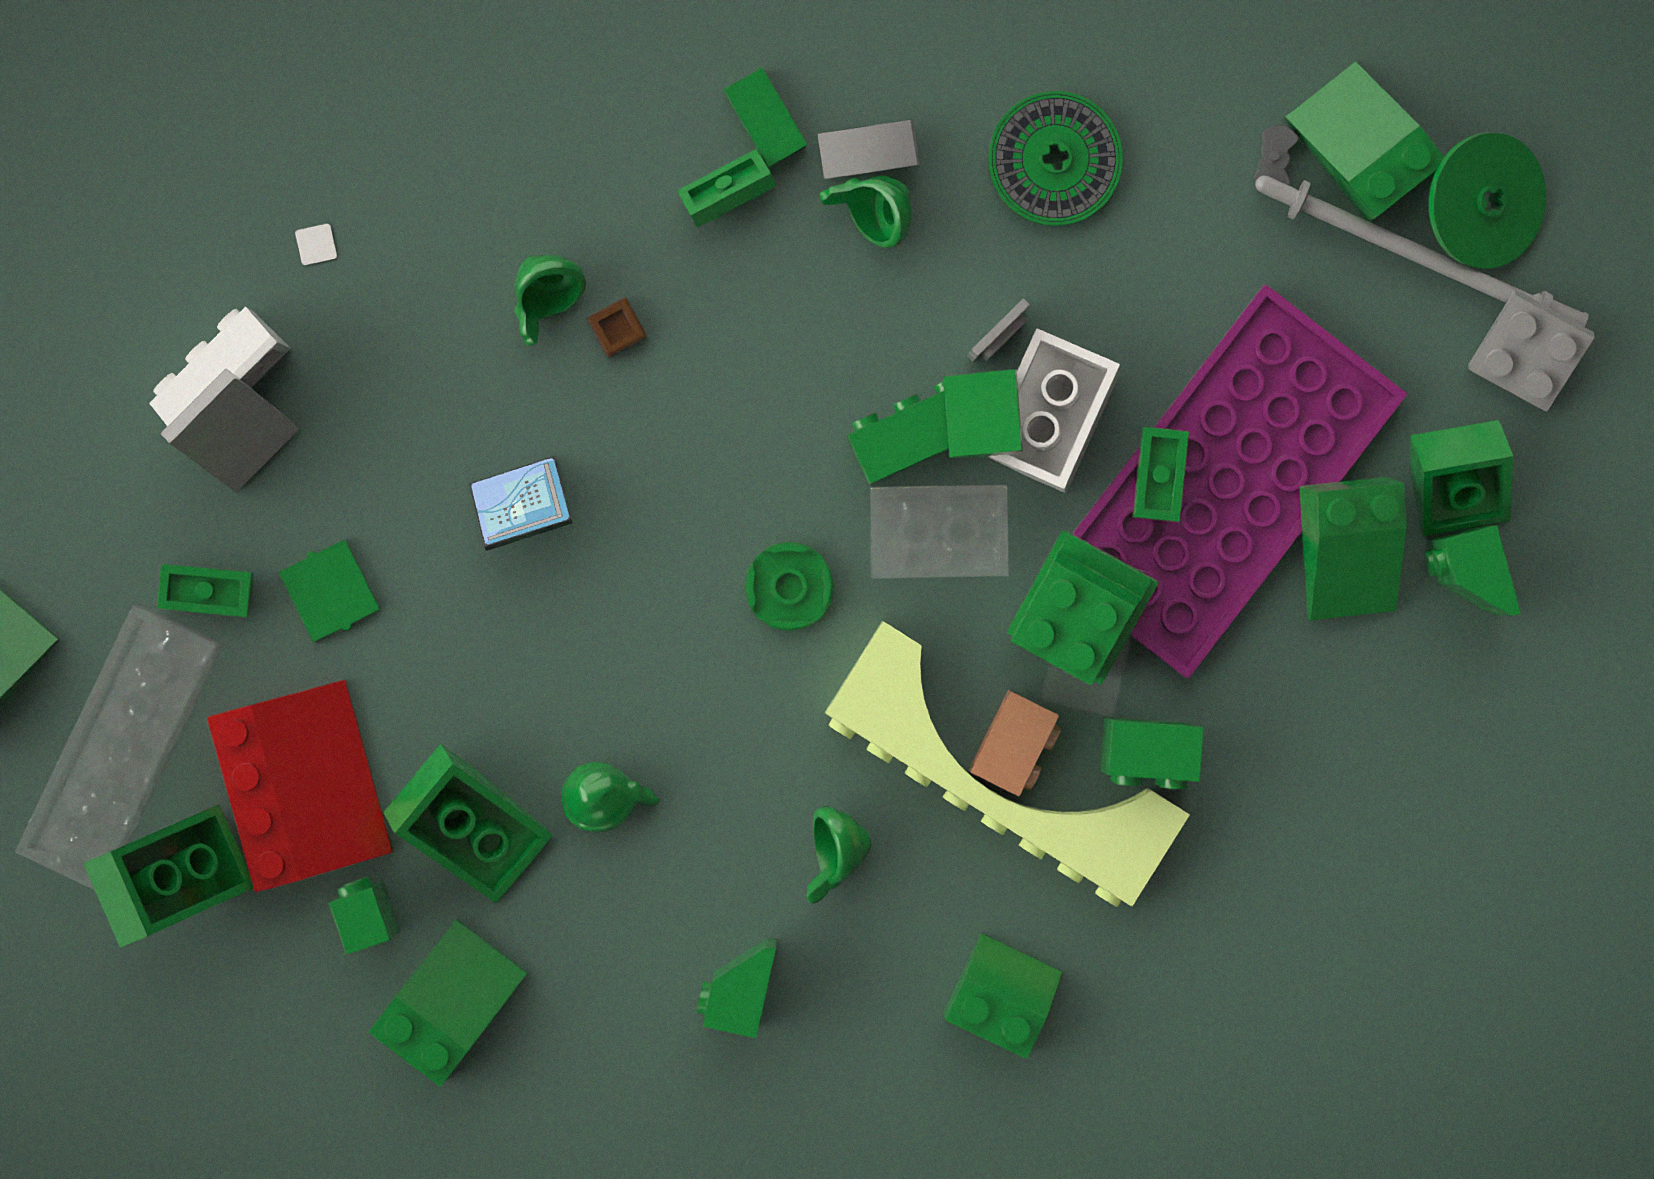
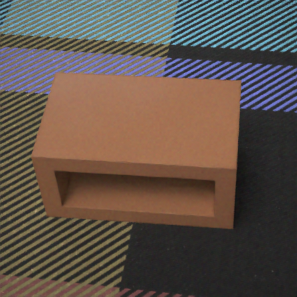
M1008 690L968 770L1017 796H1020L1023 788L1031 791L1042 769L1036 762L1043 748L1049 751L1052 749L1062 729L1061 726L1055 724L1059 715Z

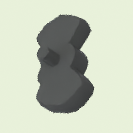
M1285 125L1270 126L1261 133L1263 145L1260 149L1262 158L1258 162V170L1254 174L1253 179L1256 183L1260 176H1269L1290 186V178L1285 167L1290 161L1288 152L1298 144L1299 138L1292 129Z

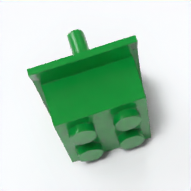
M1063 529L1006 633L1013 636L1011 642L1083 682L1091 686L1094 682L1102 685L1159 581Z

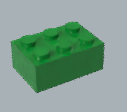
M219 804L83 863L120 948L254 888L250 873Z

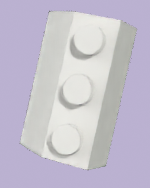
M245 307L239 312L237 309H234L218 324L217 328L221 332L209 344L202 341L190 351L185 358L189 364L177 376L174 373H170L159 382L153 390L157 396L149 404L168 426L224 369L230 370L252 388L291 348L253 310Z
M1036 328L1017 371L1023 451L988 457L1029 478L1067 494L1121 373L1120 364Z

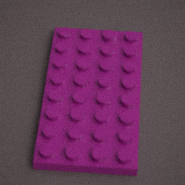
M1266 284L1260 288L1153 427L1189 431L1180 521L1171 522L1133 518L1140 452L1139 445L1072 532L1073 535L1122 562L1144 571L1146 575L1159 581L1130 636L1186 679L1192 675L1302 532L1299 486L1340 482L1407 396L1404 390Z

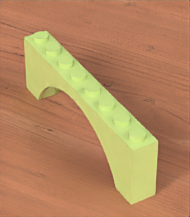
M882 621L825 711L827 715L832 717L828 725L849 739H852L855 732L870 741L867 750L887 763H890L893 756L908 765L905 774L923 786L928 787L930 782L933 781L945 788L947 791L943 798L961 810L966 811L968 806L971 805L983 812L985 815L981 822L1001 835H1004L1006 830L1010 829L1023 838L1019 846L1039 859H1042L1045 853L1061 862L1057 870L1077 883H1080L1083 877L1099 886L1095 894L1118 908L1121 901L1133 906L1190 814L1148 788L1110 806L1071 812L1043 810L1022 805L988 789L974 779L953 758L938 736L930 719L921 684L920 662L922 645Z

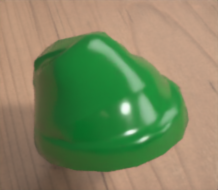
M887 175L874 176L861 181L857 178H852L844 184L832 186L819 193L820 200L824 205L846 203L855 226L871 243L881 248H891L899 245L906 238L913 215L911 197L908 186L899 180L890 178Z
M528 256L520 265L515 276L514 287L517 305L514 308V312L519 320L520 334L526 346H532L538 342L539 319L556 316L565 312L580 300L586 289V279L582 268L562 256Z
M591 762L578 766L567 776L561 794V804L566 817L581 830L592 833L616 829L628 819L636 804L652 806L660 802V799L654 794L652 789L641 786L638 781H632L619 769L608 763Z
M828 805L818 808L814 812L813 837L820 873L807 886L806 897L812 904L821 901L831 889L837 888L842 881L847 879L859 867L861 862L866 859L872 845L868 832L849 814L835 810Z

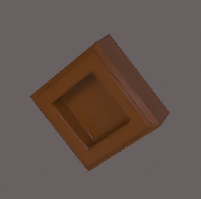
M626 297L586 318L608 359L648 338Z

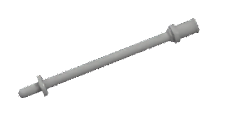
M1260 176L1256 180L1255 186L1260 193L1290 206L1287 217L1292 220L1298 216L1300 211L1305 212L1507 303L1514 290H1517L1584 327L1586 326L1588 313L1580 312L1554 300L1553 294L1543 291L1541 294L1531 295L1309 195L1310 182L1306 180L1302 182L1299 189L1269 176Z

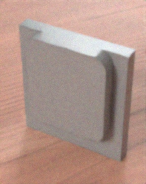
M1023 298L971 349L967 356L974 361L981 355L987 361L1026 323L1027 319L1022 313L1030 304Z

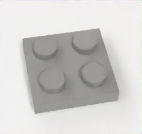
M1514 290L1470 360L1468 370L1547 412L1593 341L1594 332L1525 294Z

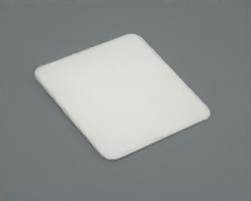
M329 224L300 229L295 232L303 265L327 261L337 257Z

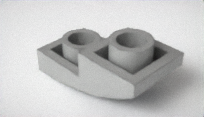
M913 119L818 134L824 179L920 164Z

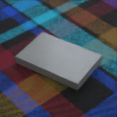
M226 368L162 431L161 435L172 446L237 493L299 428L286 415Z

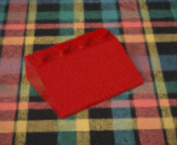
M346 679L207 717L255 893L393 853Z

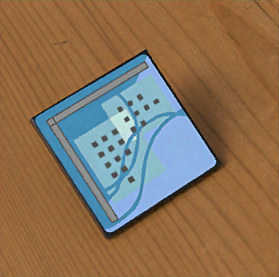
M555 456L469 483L486 551L573 523Z

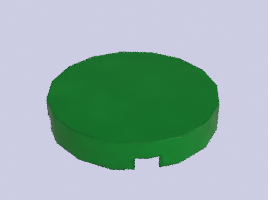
M784 542L771 545L756 556L747 570L744 588L747 603L759 620L774 629L794 631L807 628L822 618L831 604L834 583L831 569L821 554L805 544Z

